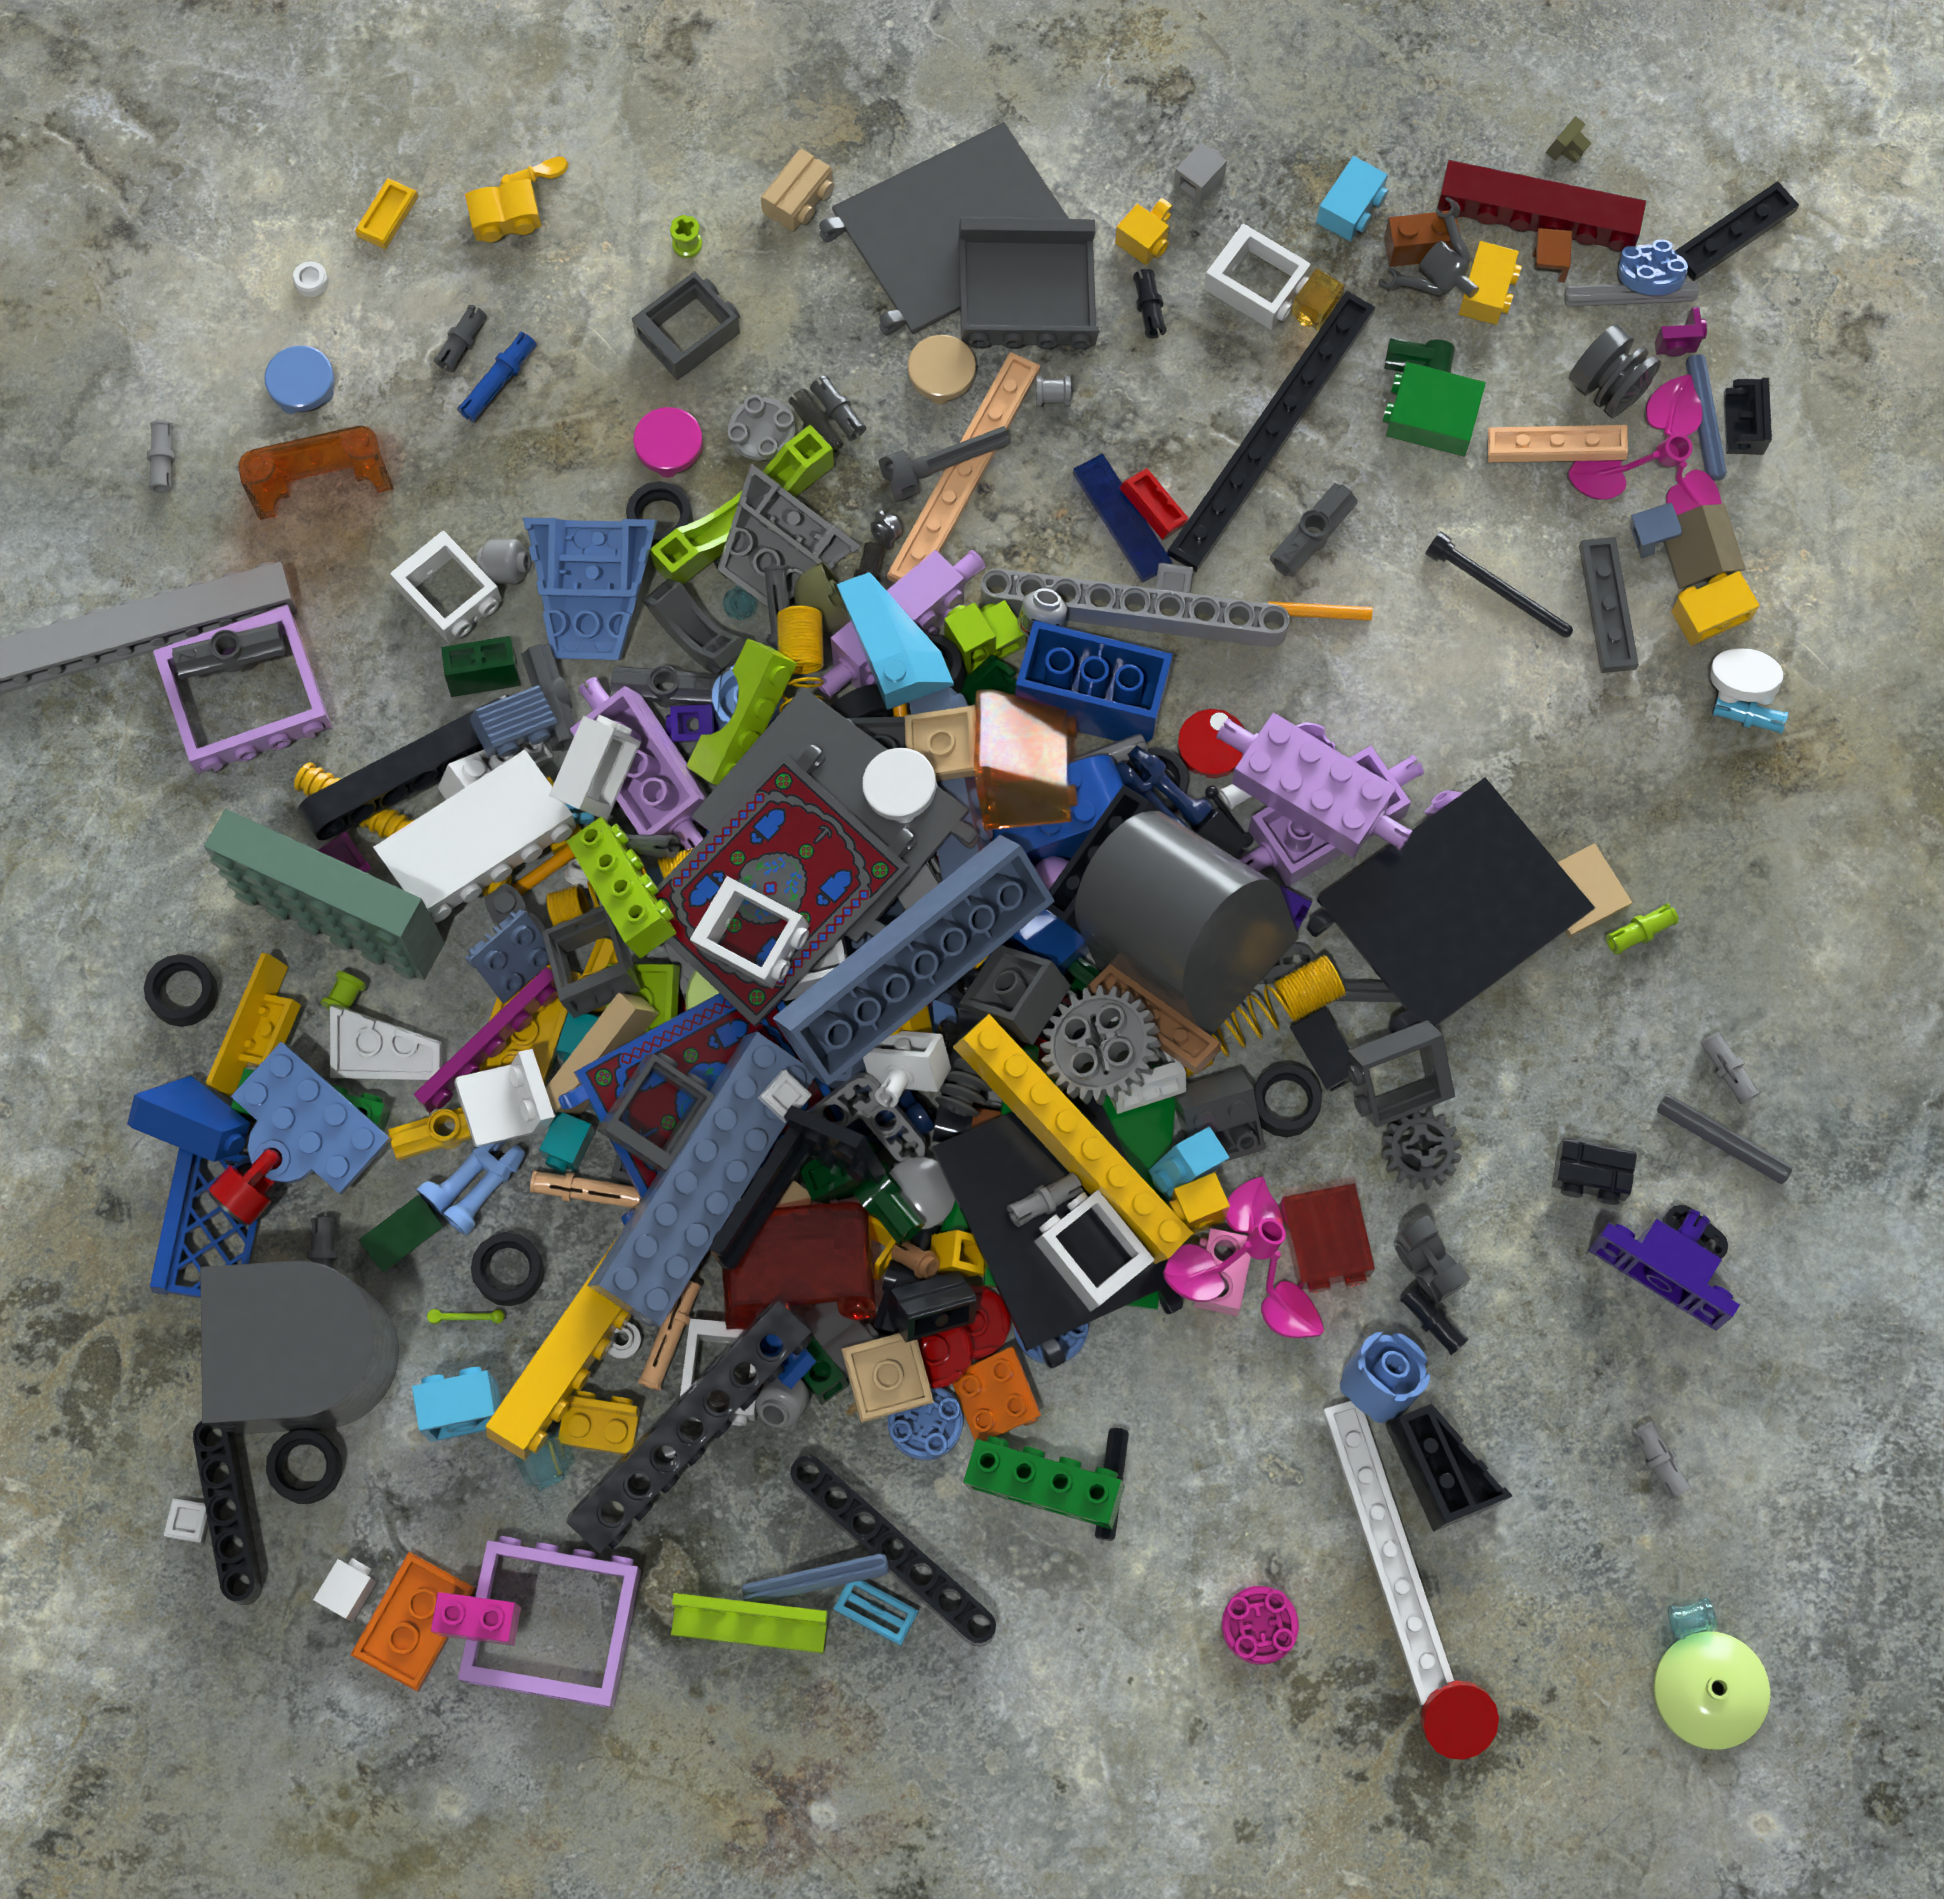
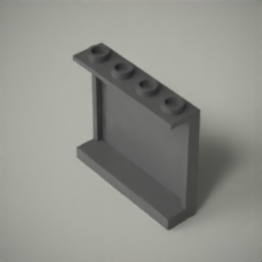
M960 217L958 251L961 340L975 348H983L988 345H1003L1007 348H1018L1022 345H1037L1040 348L1070 345L1076 349H1084L1089 346H1095L1099 333V326H1096L1093 252L1095 219Z

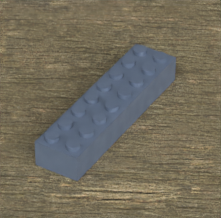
M999 835L775 1015L773 1020L809 1073L828 1086L1055 901L1022 846Z
M759 1032L744 1035L709 1091L715 1095L668 1170L658 1172L587 1286L646 1325L661 1326L710 1248L714 1236L723 1227L735 1204L741 1198L786 1125L758 1097L781 1070H786L807 1090L815 1076L809 1073L802 1062Z

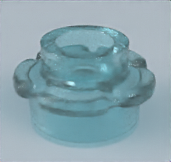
M736 586L724 595V610L729 617L744 620L752 614L755 607L754 597L740 586Z

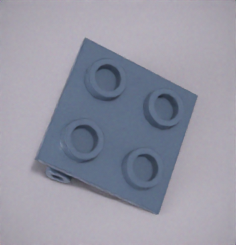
M520 909L516 913H509V916L499 924L502 930L496 926L492 928L496 935L493 938L488 933L484 935L488 942L485 943L481 940L477 945L468 950L470 954L465 957L466 961L474 969H477L503 1004L550 963L543 935L528 914Z

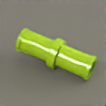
M1666 903L1645 916L1637 915L1631 919L1630 924L1607 934L1605 938L1609 949L1614 951L1615 955L1621 954L1640 942L1646 944L1653 939L1655 934L1679 922L1677 912L1673 907L1670 908L1669 903Z

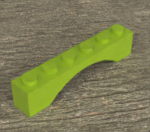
M809 425L784 444L762 472L796 497L834 467L833 448ZM742 491L707 516L688 525L676 528L650 548L653 566L666 580L671 579L683 585L722 555Z

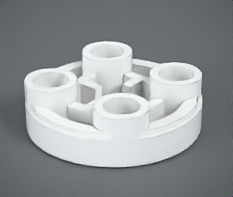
M1737 648L1726 650L1715 657L1710 671V678L1713 685L1719 690V699L1726 703H1736L1739 700L1768 705L1773 703L1776 694L1780 690L1783 671L1780 665L1770 656L1752 649Z
M907 748L889 749L877 755L867 766L862 783L865 798L873 811L886 819L896 820L899 823L911 822L914 817L923 813L932 803L937 789L936 776L930 762L919 752Z

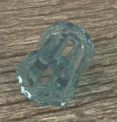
M1707 1597L1701 1598L1698 1603L1678 1608L1676 1605L1668 1607L1670 1626L1677 1640H1683L1686 1638V1634L1707 1629L1708 1632L1717 1630L1716 1615Z

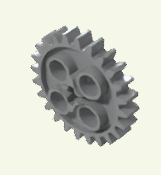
M1098 985L1096 995L1092 996L1087 988H1084L1083 999L1078 1000L1071 994L1070 1001L1072 1005L1068 1008L1065 1005L1059 1004L1058 1008L1062 1015L1060 1017L1051 1016L1050 1021L1055 1025L1054 1028L1043 1029L1045 1036L1050 1039V1041L1040 1044L1044 1052L1049 1053L1042 1058V1062L1047 1067H1051L1046 1073L1052 1080L1057 1079L1055 1085L1061 1091L1067 1089L1066 1093L1072 1099H1075L1080 1094V1099L1085 1104H1088L1092 1096H1094L1096 1102L1099 1105H1103L1105 1095H1109L1116 1103L1118 1102V1092L1121 1090L1130 1097L1132 1093L1129 1085L1135 1083L1143 1087L1144 1084L1139 1076L1141 1073L1152 1075L1153 1071L1148 1067L1147 1063L1148 1061L1154 1062L1159 1060L1155 1052L1151 1051V1049L1161 1046V1042L1156 1037H1153L1160 1030L1155 1023H1150L1155 1017L1150 1010L1144 1011L1146 1006L1142 1000L1134 1001V996L1129 991H1126L1121 996V992L1115 986L1112 987L1107 995L1106 990L1101 985ZM1093 1016H1096L1097 1031L1104 1039L1101 1042L1104 1057L1109 1064V1074H1105L1104 1059L1097 1051L1100 1048V1043L1092 1025L1091 1018ZM1121 1017L1116 1027L1107 1029L1108 1022L1111 1019ZM1086 1028L1085 1034L1081 1038L1072 1040L1076 1030ZM1129 1050V1055L1124 1061L1115 1062L1116 1056L1120 1052ZM1094 1061L1093 1068L1089 1072L1081 1074L1082 1066L1087 1062Z

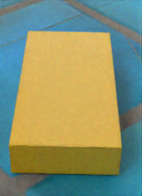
M387 178L356 227V236L386 250L418 199L417 191Z

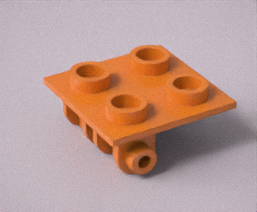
M1014 1346L971 1365L965 1376L953 1385L974 1441L976 1439L987 1441L988 1436L997 1437L1023 1424L1024 1426L1031 1425L1037 1422L1038 1417L1041 1416Z

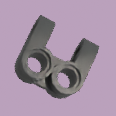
M1425 1216L1403 1230L1394 1242V1247L1406 1268L1415 1274V1279L1420 1289L1436 1305L1466 1286L1471 1278L1460 1262L1456 1263L1450 1255L1446 1254L1445 1247L1438 1236V1229L1430 1217Z

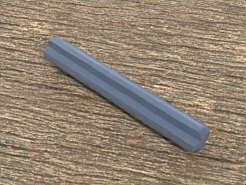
M1703 354L1691 355L1686 361L1688 375L1692 376L1694 388L1702 406L1703 415L1701 424L1698 427L1705 471L1714 481L1724 479L1727 471L1706 357Z
M876 1554L747 1583L742 1587L743 1599L747 1602L763 1603L888 1574L889 1565L885 1555Z

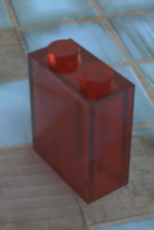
M1355 1183L1282 1197L1279 1206L1298 1288L1302 1290L1308 1289L1309 1293H1320L1331 1289L1330 1284L1345 1282V1286L1350 1287L1366 1283V1277H1371L1375 1267Z

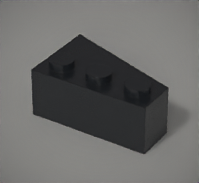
M1432 1404L1399 1416L1386 1426L1433 1532L1496 1507L1513 1497L1506 1487L1502 1488L1487 1471L1488 1467L1481 1459L1477 1460L1462 1443L1464 1440Z

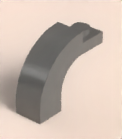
M667 579L642 600L672 639L703 668L713 674H717L723 668H728L736 663L744 647V641L740 636L727 632L717 626L699 608L682 583Z

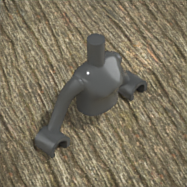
M1446 197L1445 199L1451 204L1450 211L1444 214L1436 209L1437 215L1445 220L1451 243L1456 251L1452 250L1441 240L1430 249L1419 265V269L1428 275L1433 282L1423 278L1401 275L1400 272L1393 268H1388L1393 273V280L1387 284V282L1379 279L1381 286L1389 290H1397L1402 285L1438 295H1443L1457 286L1469 298H1472L1478 292L1479 287L1465 276L1472 258L1462 240L1455 221L1460 213V206L1457 202Z

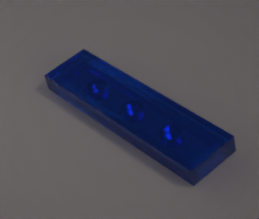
M1103 453L1073 468L1074 477L1142 583L1157 576L1159 563L1173 564L1144 517L1120 490L1119 487L1122 485V482Z

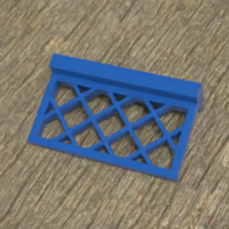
M181 1148L178 1150L150 1288L152 1293L167 1295L170 1293L201 1298V1282L192 1287L176 1285L178 1272L193 1263L200 1273L201 1266L196 1259L213 1248L226 1263L225 1265H235L240 1261L241 1264H250L259 1217L252 1225H249L246 1237L241 1231L246 1226L241 1223L237 1225L233 1218L218 1204L216 1209L200 1219L192 1208L193 1200L206 1191L210 1193L208 1188L218 1177L207 1183L200 1173L203 1157ZM236 1154L219 1160L225 1170L228 1167L226 1162L237 1163L233 1167L238 1170L245 1165L252 1166L250 1156ZM199 1179L203 1186L196 1190L197 1181ZM222 1212L233 1228L215 1240L204 1223ZM190 1215H192L196 1222L188 1227ZM200 1227L211 1243L192 1255L184 1244L186 1235ZM237 1233L245 1244L244 1251L230 1261L219 1244ZM184 1250V1252L189 1258L181 1262L182 1253Z

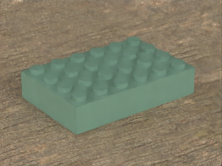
M226 808L203 846L212 858L210 862L219 868V875L228 881L226 885L234 890L236 893L234 897L239 901L252 907L255 903H258L267 908L266 912L279 920L285 921L287 917L299 922L297 926L309 934L317 936L318 932H321L330 937L329 941L344 950H349L350 946L362 951L361 956L374 964L380 965L382 961L394 966L393 971L404 978L412 980L416 976L425 980L445 944L422 898Z

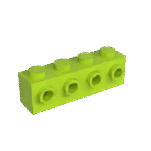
M601 816L566 841L623 941L639 958L644 957L676 934L669 921L674 917L671 910L662 899L657 901L654 895L659 892L658 888L647 874H641L639 869L644 867V865L632 849L627 850L625 847L629 840L618 824L611 827Z

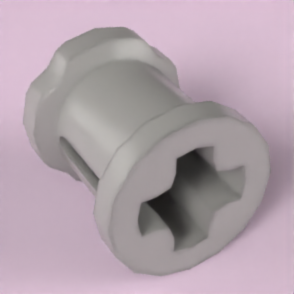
M1065 375L1064 379H1043L1042 376H1036V407H1042L1043 403H1064L1065 406H1071L1070 375Z

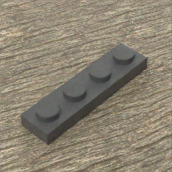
M1616 537L1581 540L1579 549L1601 673L1636 670L1639 663Z

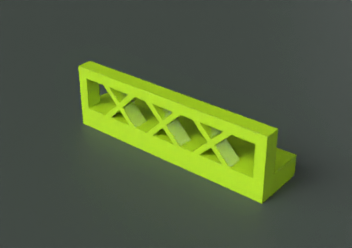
M679 1593L673 1594L672 1605L675 1609L671 1636L824 1654L829 1617L827 1611Z

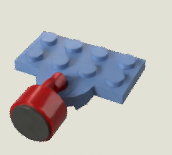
M281 1041L231 1096L257 1120V1123L250 1132L248 1152L252 1167L243 1174L232 1165H229L208 1188L210 1191L209 1196L244 1226L246 1224L252 1225L271 1204L272 1200L266 1193L276 1182L293 1184L305 1180L315 1172L336 1192L342 1195L392 1139Z

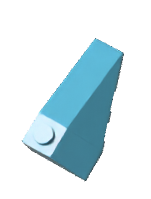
M870 572L837 584L838 591L887 710L954 685L941 651Z

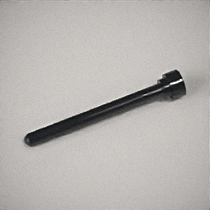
M1442 531L1437 534L1425 554L1436 562L1439 559L1444 563L1446 560L1560 636L1567 638L1572 635L1573 628L1571 625L1456 550V545L1451 542L1452 538Z

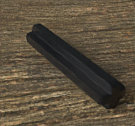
M1110 1428L1104 1468L1117 1472V1479L1123 1482L1129 1433L1122 1428ZM1119 1509L1113 1530L1096 1525L1095 1537L1097 1539L1113 1541L1115 1539Z

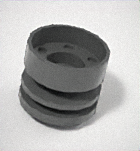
M1617 324L1606 329L1589 346L1577 361L1569 376V380L1586 395L1601 386L1602 388L1597 396L1596 403L1600 407L1608 403L1606 411L1613 418L1633 405L1645 393L1661 366V361L1654 355L1646 359L1649 352L1645 347H1641L1631 355H1628L1634 343V338Z

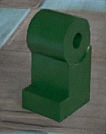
M810 1333L808 1336L812 1340L806 1349L816 1362L802 1379L822 1406L849 1385L845 1375Z

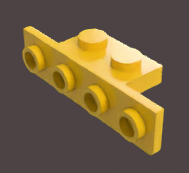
M262 952L259 956L206 1080V1085L229 1098H232L231 1096L236 1091L246 1065L259 1066L281 1041L283 1043L286 1042L301 1007V1004L293 999L276 996L288 966L269 953Z

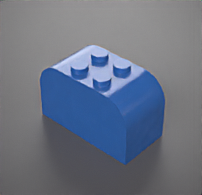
M1034 620L1016 682L1015 705L1027 717L1048 725L1113 741H1120L1136 734H1142L1145 741L1149 742L1154 735L1170 674L1173 654Z
M1108 755L1088 757L1010 784L989 795L986 798L987 805L983 809L985 818L992 828L993 837L991 841L1002 835L1021 845L1033 866L1040 860L1051 856L1070 861L1124 785L1113 757Z

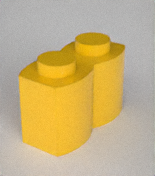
M529 179L510 181L498 187H483L465 194L476 241L491 243L500 240L501 237L507 234L527 235L542 226L534 190Z

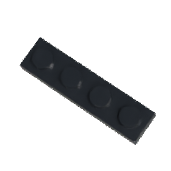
M1777 181L1675 250V253L1682 256L1688 265L1687 274L1695 281L1797 211L1799 204Z

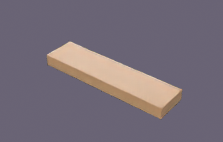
M1627 425L1488 428V463L1627 460L1628 456Z

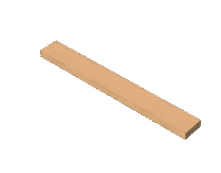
M1010 352L960 443L1005 426L1008 431L1036 380L1041 365ZM997 449L950 466L944 470L887 573L888 580L896 583L935 549L941 553Z

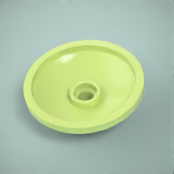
M1707 1631L1685 1636L1667 1649L1655 1671L1653 1692L1656 1707L1662 1720L1677 1737L1698 1748L1721 1750L1737 1746L1751 1738L1758 1731L1768 1713L1770 1685L1765 1668L1757 1655L1746 1644L1730 1635ZM1714 1681H1718L1723 1685L1724 1691L1721 1696L1716 1695L1712 1691Z

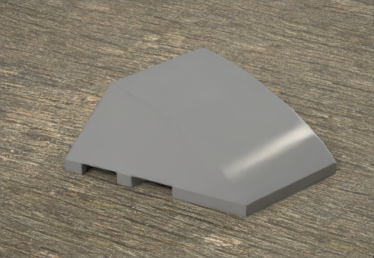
M751 464L717 570L768 607L764 567L786 566L788 599L794 596L796 581L806 570L822 561L832 568L836 562L850 552L853 553L861 546Z

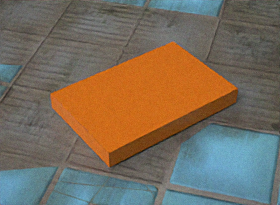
M408 1552L350 1655L419 1692L449 1637L438 1636L431 1632L438 1592L472 1597L476 1588Z

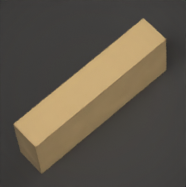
M618 992L546 1086L551 1107L556 1112L582 1114L590 1103L588 1099L571 1109L565 1110L558 1101L559 1096L580 1086L574 1071L641 1036L659 1012L640 996Z

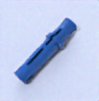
M520 331L504 353L500 352L496 356V362L493 367L485 374L461 405L457 407L459 413L467 420L469 419L474 423L512 375L516 376L521 369L519 367L537 347V343L528 334L525 335L524 332Z

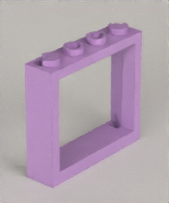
M288 605L153 651L189 762L197 774L211 769L214 772L219 771L223 765L234 761L244 762L251 760L257 753L269 749H283L290 745L292 741L303 737L314 738L316 737L315 733L332 728L295 618ZM277 623L281 635H287L312 709L198 748L174 676L177 670L173 661L172 648L211 639L216 632L221 630H231L236 633ZM236 647L225 649L222 655L232 654Z
M499 1536L498 1542L487 1540L475 1597L490 1599L499 1556L624 1578L602 1689L476 1667L480 1641L466 1640L458 1680L463 1683L614 1709L641 1576L639 1567L633 1566L634 1560L621 1556H611L610 1562L595 1559L596 1553L581 1549H574L573 1555L558 1553V1546L539 1542L536 1543L535 1549L520 1546L522 1540L506 1536Z

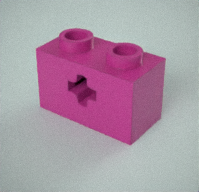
M438 1592L431 1632L443 1637L515 1646L521 1607L515 1602Z

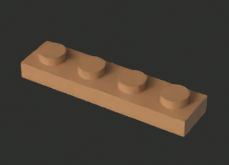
M1111 964L1086 987L1094 996L1096 995L1098 985H1101L1106 990L1107 995L1112 987L1115 986L1121 992V996L1126 991H1129L1134 996V1001L1142 1000L1146 1006L1144 1011L1150 1010L1155 1017L1150 1023H1155L1160 1030L1157 1034L1153 1035V1037H1156L1161 1042L1159 1048L1196 1075L1221 1051V1044L1218 1040Z

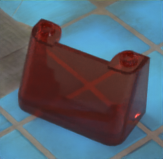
M857 1202L775 1208L738 1266L733 1270H727L722 1267L726 1330H745L762 1312V1308H766L777 1295H780L790 1306L837 1302L839 1313L850 1320L858 1321L876 1318L869 1212L862 1204Z

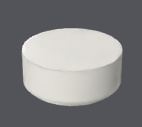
M304 262L297 266L293 273L295 287L303 296L316 297L327 289L328 276L324 267L317 262Z

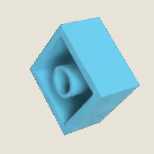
M481 1367L462 1369L459 1371V1376L444 1379V1375L424 1377L421 1379L422 1384L412 1386L418 1428L430 1442L486 1431V1424L501 1404L497 1381L488 1370L482 1371Z

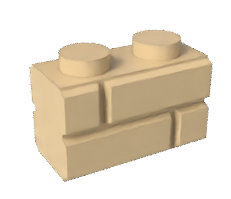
M802 148L799 149L760 197L762 212L792 232L801 223L806 225L814 214L815 205L820 199L825 201L833 191L834 183L831 167L823 161L815 159L813 155Z

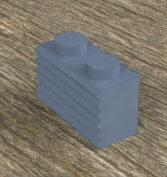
M539 685L475 709L469 719L487 756L491 757L499 754L501 758L515 753L519 750L518 745H522L525 742L530 741L532 745H536L546 741L551 737L550 733L557 724V720Z

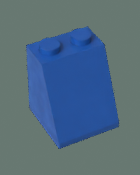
M1043 910L1002 944V946L1052 961L1063 976L1074 961L1080 957L1084 959L1089 953L1083 937L1057 920L1046 910Z

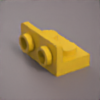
M577 1390L574 1391L573 1396H569L567 1401L570 1405L561 1419L557 1440L558 1445L625 1455L635 1445L641 1411L637 1406H633V1400L617 1396H611L610 1402L596 1400V1394Z

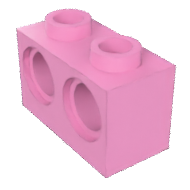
M1210 1228L1208 1238H1200L1199 1247L1204 1248L1211 1254L1215 1266L1224 1261L1216 1258L1214 1254L1215 1248L1226 1246L1234 1254L1245 1244L1248 1236ZM1248 1252L1224 1271L1218 1273L1224 1281L1227 1294L1209 1302H1194V1307L1238 1316L1251 1257Z

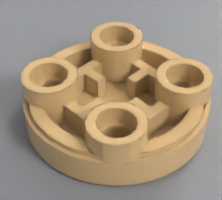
M949 335L930 336L920 341L910 353L908 359L909 380L915 390L922 396L931 399L934 404H945L949 400L963 395L974 382L976 377L974 354L966 343L956 337Z

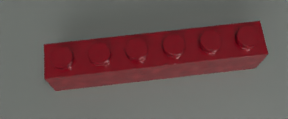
M1448 160L1437 209L1440 211H1450L1451 204L1445 199L1449 197L1460 206L1458 217L1475 219L1483 224L1509 226L1517 231L1528 230L1537 232L1538 228L1572 231V240H1576L1581 244H1595L1622 252L1625 247H1635L1637 244L1647 200Z

